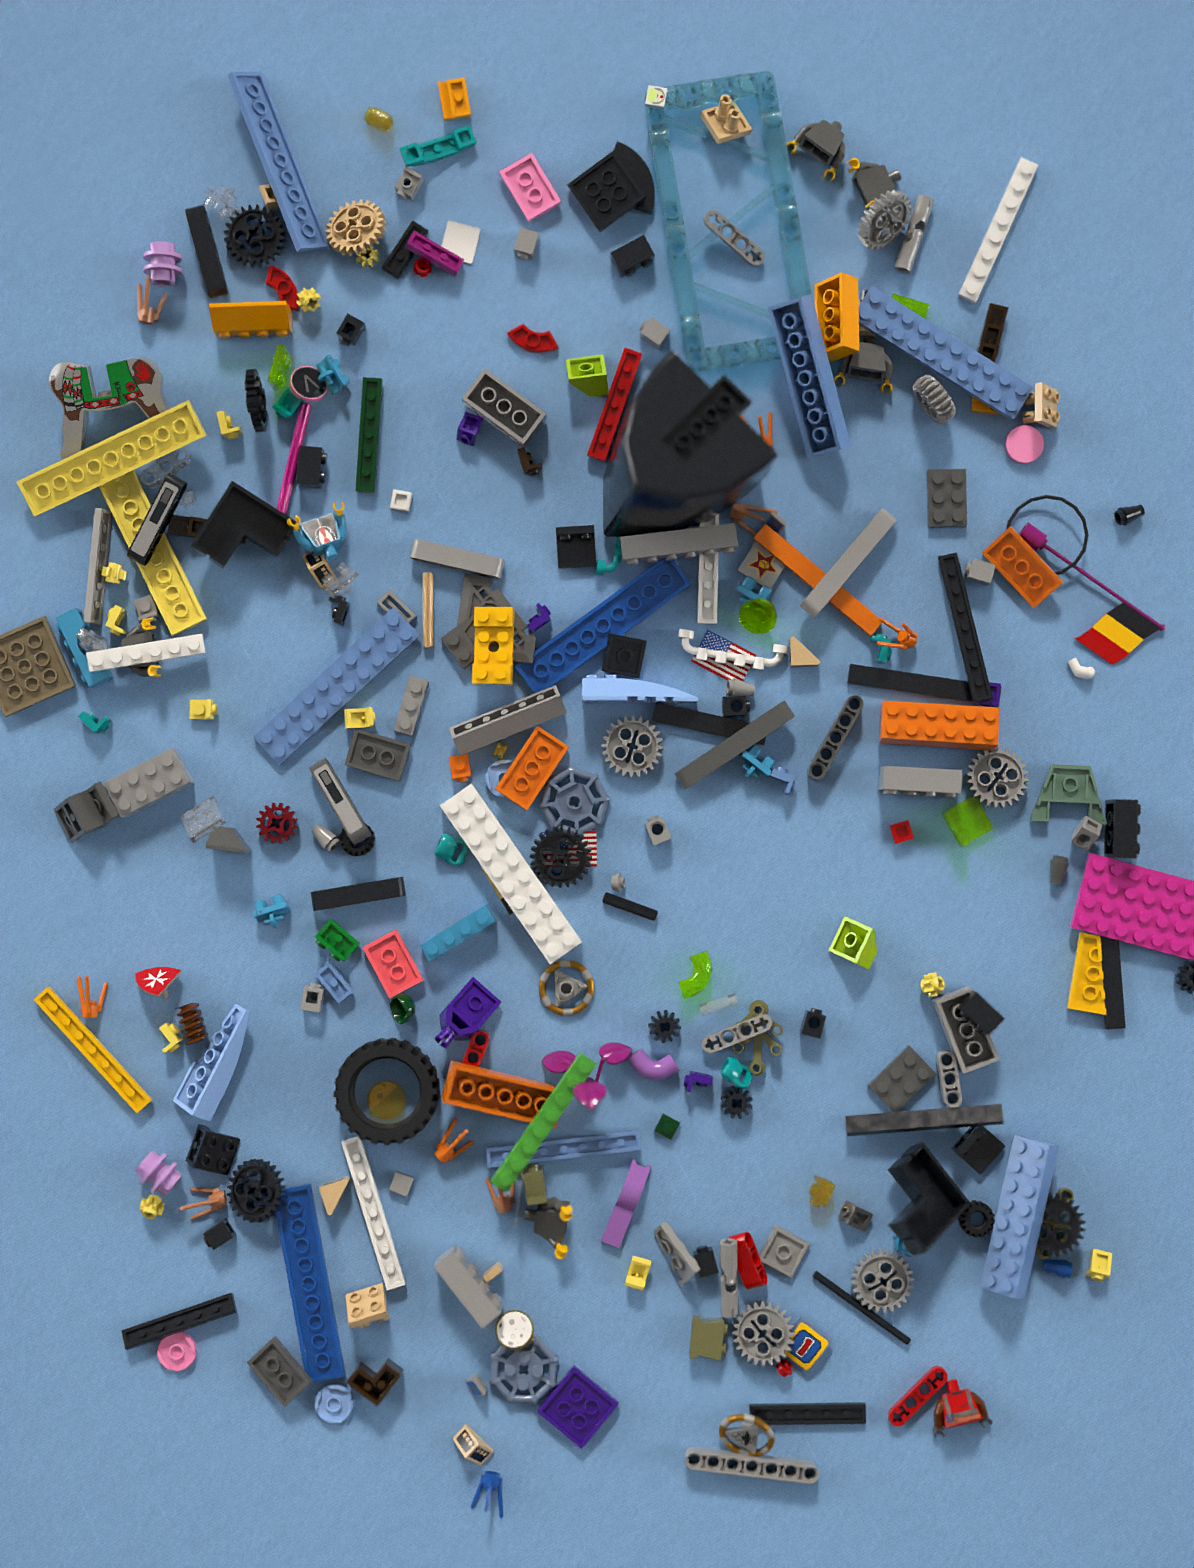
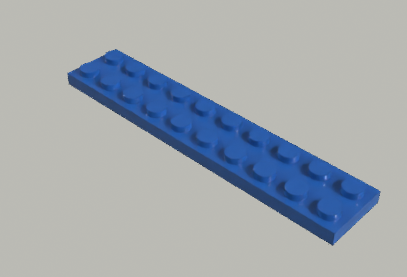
M665 558L661 559L534 651L533 664L519 662L515 665V668L534 694L550 688L606 648L609 633L624 635L690 587L691 583L674 560L666 561Z
M310 1183L284 1188L282 1192L286 1196L281 1197L284 1204H278L281 1210L275 1212L304 1370L311 1377L312 1382L344 1377L346 1372L312 1186Z

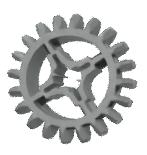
M925 375L914 383L913 393L925 413L938 424H944L951 420L956 414L954 402L939 381H936L930 375Z

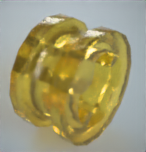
M499 741L493 757L497 756L499 760H502L508 745H502V742Z

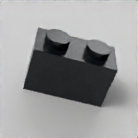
M644 235L610 252V259L621 278L624 276L630 277L636 273L637 269L650 266L655 258V254Z
M299 445L296 476L298 487L321 489L322 484H325L326 473L323 472V465L327 464V453H325L322 447Z
M972 991L957 1007L961 1011L959 1015L967 1022L971 1020L975 1024L973 1028L981 1035L985 1033L990 1036L1005 1019L976 991Z

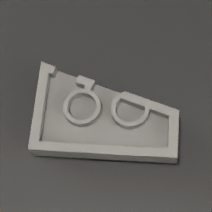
M665 1221L657 1227L654 1234L663 1252L670 1256L672 1262L670 1266L673 1271L677 1270L681 1278L678 1282L683 1286L700 1268L697 1261L686 1250L684 1243L675 1235L674 1229Z

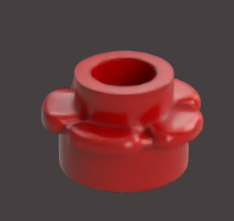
M423 258L418 259L413 265L414 273L420 277H427L431 273L430 262Z
M781 1359L775 1365L777 1371L784 1378L792 1375L793 1366L787 1359Z

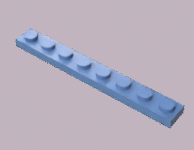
M639 1130L546 1140L542 1142L528 1163L641 1150ZM515 1144L486 1147L488 1168L500 1167Z

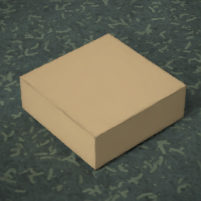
M497 1262L484 1272L483 1278L486 1282L491 1281L502 1272L503 1266L501 1263Z

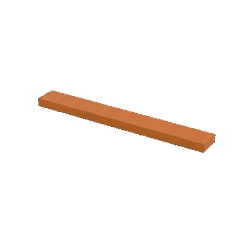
M766 523L753 538L754 541L777 558L812 589L826 575V573ZM840 587L828 601L868 636H871L882 623L879 621V617L843 587Z

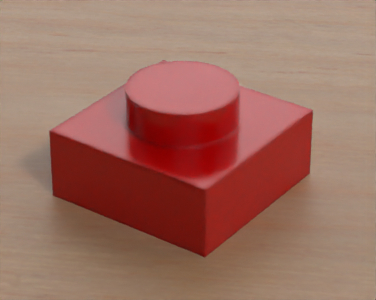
M909 820L889 825L895 844L914 838Z

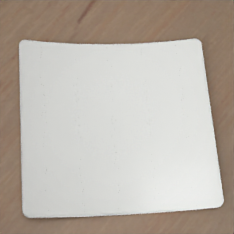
M447 221L442 247L463 258V262L471 264L475 255L480 228Z

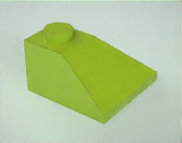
M603 355L566 359L570 384L590 397H601L609 394Z
M844 916L828 951L869 970L877 954L875 929Z

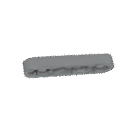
M712 210L704 215V225L749 265L758 266L764 262V252L722 214ZM715 215V216H716L715 221H716L718 224H720L721 222H724V224H722V225L719 227L718 231L716 230V228L718 227V225H717L716 223H712V224L709 223V221H710L709 216ZM724 227H729L732 231L729 238L724 237L722 234ZM739 239L746 242L744 250L737 248L736 244ZM750 246L752 247V249L750 250L751 253L759 254V261L756 260L753 262V256L750 253H748L747 255L744 254L750 249Z
M768 1014L753 1017L707 1036L702 1041V1048L707 1053H714L771 1029L773 1019ZM762 1017L764 1020H768L767 1028L760 1026L755 1029L754 1024L761 1022ZM746 1024L751 1027L750 1035H744L741 1032L743 1025ZM725 1032L733 1034L734 1039L732 1042L728 1043L724 1040ZM708 1039L711 1041L720 1039L721 1043L714 1045L713 1050L711 1047H707Z

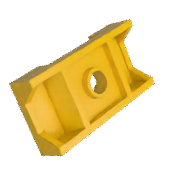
M474 607L475 644L474 664L472 665V684L474 686L483 684L513 685L515 619L513 607ZM493 642L499 644V649L496 652L489 650V645Z

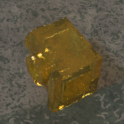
M815 1174L814 1179L817 1182L816 1184L813 1183L810 1187L809 1194L811 1199L809 1203L817 1207L821 1205L826 1207L835 1184Z

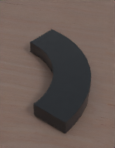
M617 141L614 152L646 196V199L634 207V209L652 215L655 188L651 172L637 152Z

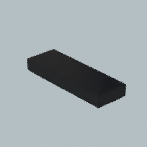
M413 220L381 267L382 270L396 279H399L415 254L405 248L413 231L425 237L429 233L426 228Z

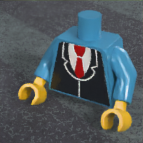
M341 501L342 507L340 510L335 508V502L332 504L337 515L333 512L301 524L300 518L295 515V525L291 523L290 518L287 519V524L294 528L293 533L298 544L307 551L313 552L315 556L325 554L328 561L336 559L338 557L336 550L341 548V542L345 539L347 530L345 514L342 513L345 508L344 503Z

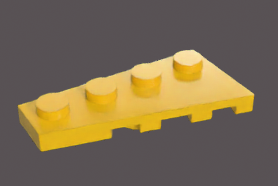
M1079 932L1067 1008L1106 1015L1105 991L1103 988L1104 976L1101 963V938L1099 935Z

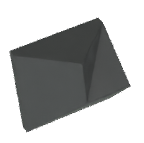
M212 826L206 848L251 853L252 849L236 828Z

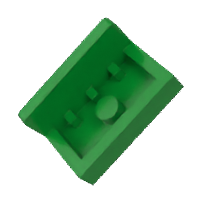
M332 918L314 936L317 939L316 943L323 949L328 948L332 952L330 955L338 962L340 960L346 961L360 945L359 941Z

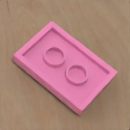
M532 153L499 172L528 223L561 204V200Z

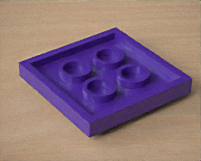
M573 1365L537 1409V1412L582 1449L619 1405V1402Z

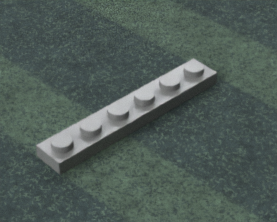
M95 508L93 516L94 524L91 535V552L89 554L90 563L85 593L86 602L83 612V622L93 625H101L106 579L101 574L103 566L107 567L112 521L111 511L102 508Z

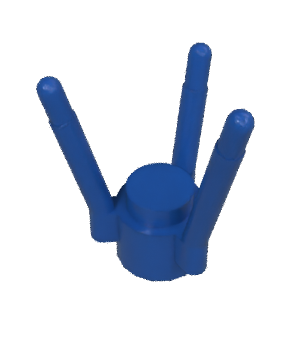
M485 1471V1475H481V1481L473 1498L471 1508H474L483 1485H485L484 1488L487 1489L484 1511L487 1512L491 1492L496 1490L497 1487L499 1517L503 1518V1478H500V1473Z

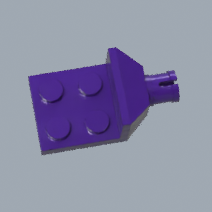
M472 977L439 1015L442 1031L435 1037V1041L439 1043L445 1038L440 1045L443 1048H447L453 1039L455 1041H468L502 1002Z

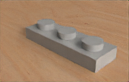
M409 676L394 731L413 736L428 680Z

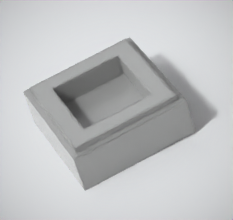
M396 1171L389 1190L407 1197L414 1177Z

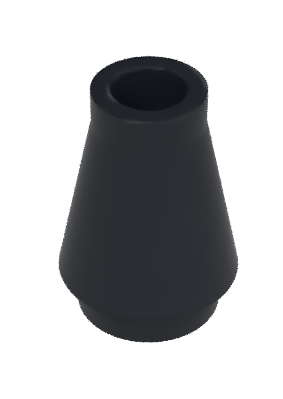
M1141 504L1121 507L1114 512V518L1118 525L1126 526L1140 516H1143L1145 510Z

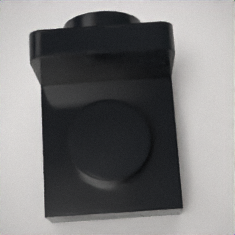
M335 595L334 598L329 597V602L338 605V608L335 607L332 614L333 622L344 626L350 604L346 602L344 597Z

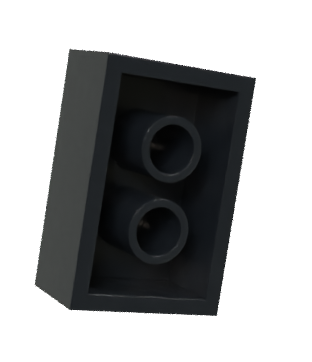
M1105 800L1107 825H1105L1104 857L1137 858V854L1140 853L1137 835L1140 834L1138 816L1141 814V805L1138 804V800Z

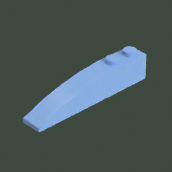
M586 675V678H582V703L698 702V697L661 684L617 678V675H605V678H598V675Z
M235 1004L222 1022L221 1030L213 1034L211 1037L213 1041L208 1048L204 1047L200 1052L202 1055L200 1059L192 1063L173 1099V1102L192 1116L210 1121L231 1080L242 1049L249 1011L238 1004Z

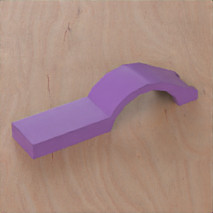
M635 1159L632 1160L622 1191L615 1203L601 1239L602 1242L620 1248L632 1214L643 1191L651 1168L650 1165H647L645 1168L637 1165Z

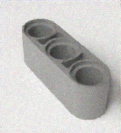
M942 1050L936 1055L941 1098L947 1106L954 1108L958 1107L962 1102L957 1062L951 1052ZM949 1055L950 1062L943 1065L941 1062L942 1057ZM952 1074V1082L946 1084L944 1081L945 1076ZM955 1093V1101L949 1103L947 1100L948 1095Z

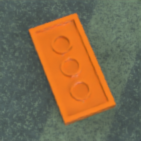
M1012 526L1005 530L982 552L992 564L996 565L995 568L1033 608L1063 583L1062 579Z
M537 725L494 790L527 811L569 746Z

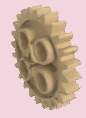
M360 199L358 204L355 200H353L352 205L346 202L345 208L339 206L340 211H334L335 217H329L331 223L326 224L328 230L325 233L327 234L326 238L332 249H335L337 253L341 252L343 256L348 253L351 257L353 252L359 256L360 251L366 253V248L372 250V244H379L377 238H383L381 233L386 232L384 228L387 225L384 220L386 218L380 207H377L375 203L371 204L369 200L364 203L362 199Z

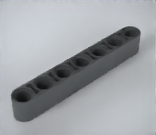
M782 701L746 727L676 772L675 776L686 790L794 718V713L786 701Z

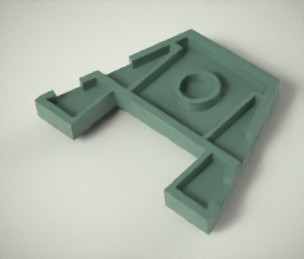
M1051 764L1030 821L1049 822L1050 802L1088 804L1089 818L1100 824L1107 825L1091 766Z

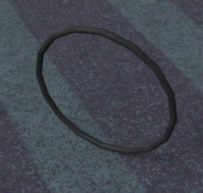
M1043 495L1030 498L1015 509L1007 522L1006 530L1010 527L1012 520L1020 509L1032 501L1046 498L1059 500L1069 505L1082 520L1085 532L1082 551L1073 563L1063 570L1055 572L1057 575L1063 574L1075 566L1086 551L1089 537L1086 519L1077 506L1063 497Z

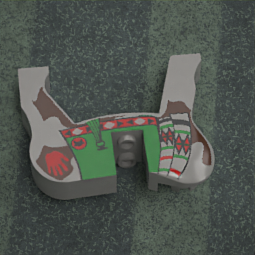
M135 357L106 364L111 390L98 393V396H96L91 366L62 362L52 369L49 376V386L64 410L62 426L64 444L60 453L61 459H65L85 449L88 411L111 410L135 402L148 418H152L170 409L163 392V375L154 361L146 357Z

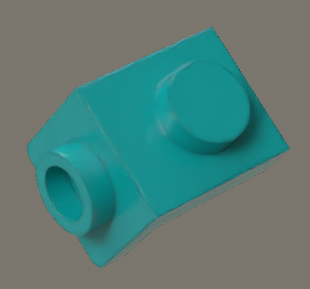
M287 387L279 401L272 408L276 410L275 413L279 417L288 419L293 417L303 399L295 397L290 387Z
M876 634V636L870 638V641L875 643H891L892 640L887 639L888 636L883 634ZM880 646L876 662L885 664L887 660L890 661L892 649Z

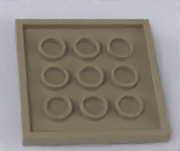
M46 616L0 635V708L4 717L13 715L76 687Z

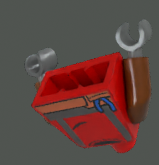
M957 1379L946 1382L949 1393L941 1396V1399L936 1403L933 1413V1434L935 1438L938 1431H941L942 1436L945 1437L944 1429L979 1421L982 1427L985 1428V1420H988L991 1425L993 1424V1421L988 1416L985 1402L975 1392H970L969 1388L960 1390Z

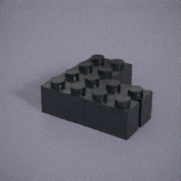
M231 481L190 548L204 557L208 554L210 556L208 560L224 569L243 537L277 558L293 533L294 528L287 524V519L290 517L234 481ZM290 518L291 523L295 525L296 521Z
M922 1142L911 1146L888 1169L889 1173L911 1199V1202L888 1226L899 1239H904L902 1244L912 1256L925 1253L971 1204Z

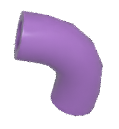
M642 1048L627 1058L631 1067L640 1076L649 1080H662L680 1071L670 1054L661 1060L653 1061Z

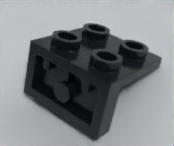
M594 525L556 527L558 568L595 567Z
M198 1124L185 1161L196 1169L228 1175L240 1139L212 1132L206 1126Z
M985 1126L970 1127L951 1149L976 1172L982 1174L1005 1148V1145L989 1132Z

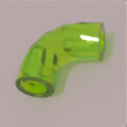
M707 950L690 956L693 973L687 979L678 981L684 999L699 994L710 982L713 970Z

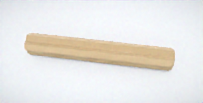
M431 572L423 573L424 648L433 647V573Z

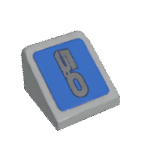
M773 511L763 523V526L766 523L778 534L787 525V522Z
M475 1373L465 1381L475 1397L486 1395L487 1387L478 1373Z

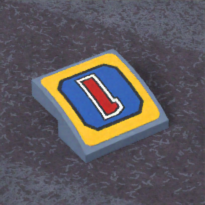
M801 1316L794 1324V1327L790 1329V1331L796 1333L794 1336H790L795 1341L794 1344H788L792 1350L784 1351L789 1360L808 1373L828 1349L832 1339Z

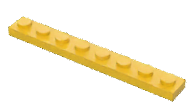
M50 986L34 999L40 1008L136 1113H139L153 1100Z

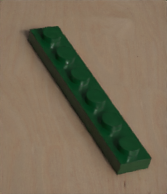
M363 377L356 492L375 493L382 378Z

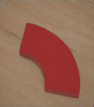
M269 265L265 284L272 287L278 293L279 301H286L291 310L299 312V305L296 303L299 300V296L297 295L298 291L294 282L283 270Z
M523 323L507 332L509 338L517 346L532 353H548L559 349L550 331L543 333L534 332Z

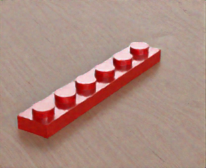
M624 347L587 453L588 457L602 462L606 461L642 358V353Z

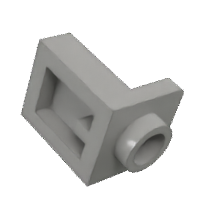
M151 594L133 601L139 616L137 617L139 622L142 623V620L146 618H153L150 621L151 624L156 621V618L161 617Z

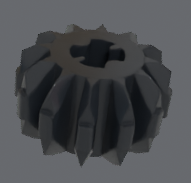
M1194 961L1190 964L1184 962V968L1181 966L1177 967L1180 974L1175 973V977L1180 978L1176 981V984L1181 985L1180 990H1187L1189 994H1192L1194 991V980L1189 979L1190 975L1194 976Z
M664 1010V1016H661L660 1011H657L656 1013L659 1018L651 1016L655 1023L648 1024L649 1027L655 1028L650 1031V1034L657 1033L654 1038L656 1041L662 1036V1043H665V1037L668 1036L669 1041L672 1042L671 1034L676 1037L679 1036L674 1029L680 1030L681 1026L674 1024L678 1023L680 1019L672 1020L675 1016L674 1012L668 1017L667 1010ZM661 1023H669L668 1027L670 1028L668 1030H660L662 1028L659 1026Z
M731 1086L732 1093L726 1089L724 1092L727 1097H720L722 1101H725L720 1106L721 1108H726L724 1111L725 1115L731 1112L730 1117L734 1119L737 1113L738 1118L741 1119V1112H744L745 1115L749 1114L745 1108L752 1109L753 1106L747 1102H751L753 1098L746 1097L749 1094L748 1090L742 1093L743 1089L738 1088L736 1092L735 1087ZM734 1098L736 1100L741 1099V1101H739L740 1106H732L731 1104H734L732 1100Z

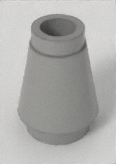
M735 678L727 681L726 695L754 696L755 685Z
M320 824L312 830V833L324 850L331 852L339 845L340 840L338 836Z

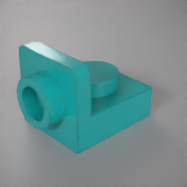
M83 711L78 716L97 734L100 732L104 733L110 727L109 723L112 721L109 717L105 716L98 723L99 719L92 712L88 714Z

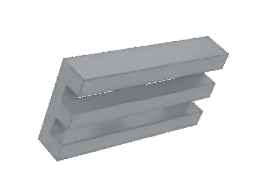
M390 589L376 602L388 613L389 610L382 604L385 600L409 624L417 617ZM389 595L411 615L409 618L387 598Z

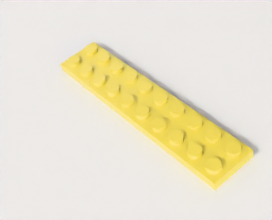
M187 400L17 481V484L35 517L207 435L190 400Z
M135 470L99 486L129 548L151 506ZM164 532L146 566L138 562L136 564L171 635L174 636L207 620V617Z

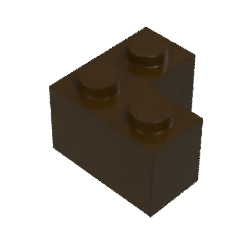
M389 1358L386 1359L377 1373L363 1362H360L346 1383L374 1405L378 1406L399 1379L403 1369Z

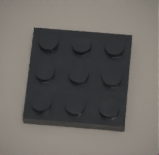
M614 150L567 184L599 232H602L646 199V196Z

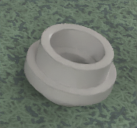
M621 873L612 875V890L621 892L622 888H625V877H622Z

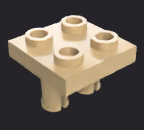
M722 95L718 106L701 111L700 117L717 144L751 134V126L735 101L732 102L729 95Z
M1043 382L1035 383V392H1031L1024 402V405L1035 404V411L1023 412V416H1026L1023 418L1024 424L1037 422L1050 429L1058 428L1060 420L1058 412L1060 395L1058 390Z
M383 1283L346 1294L348 1324L350 1328L357 1326L364 1328L363 1324L368 1327L373 1321L383 1322L382 1318L384 1322L388 1320L389 1314Z

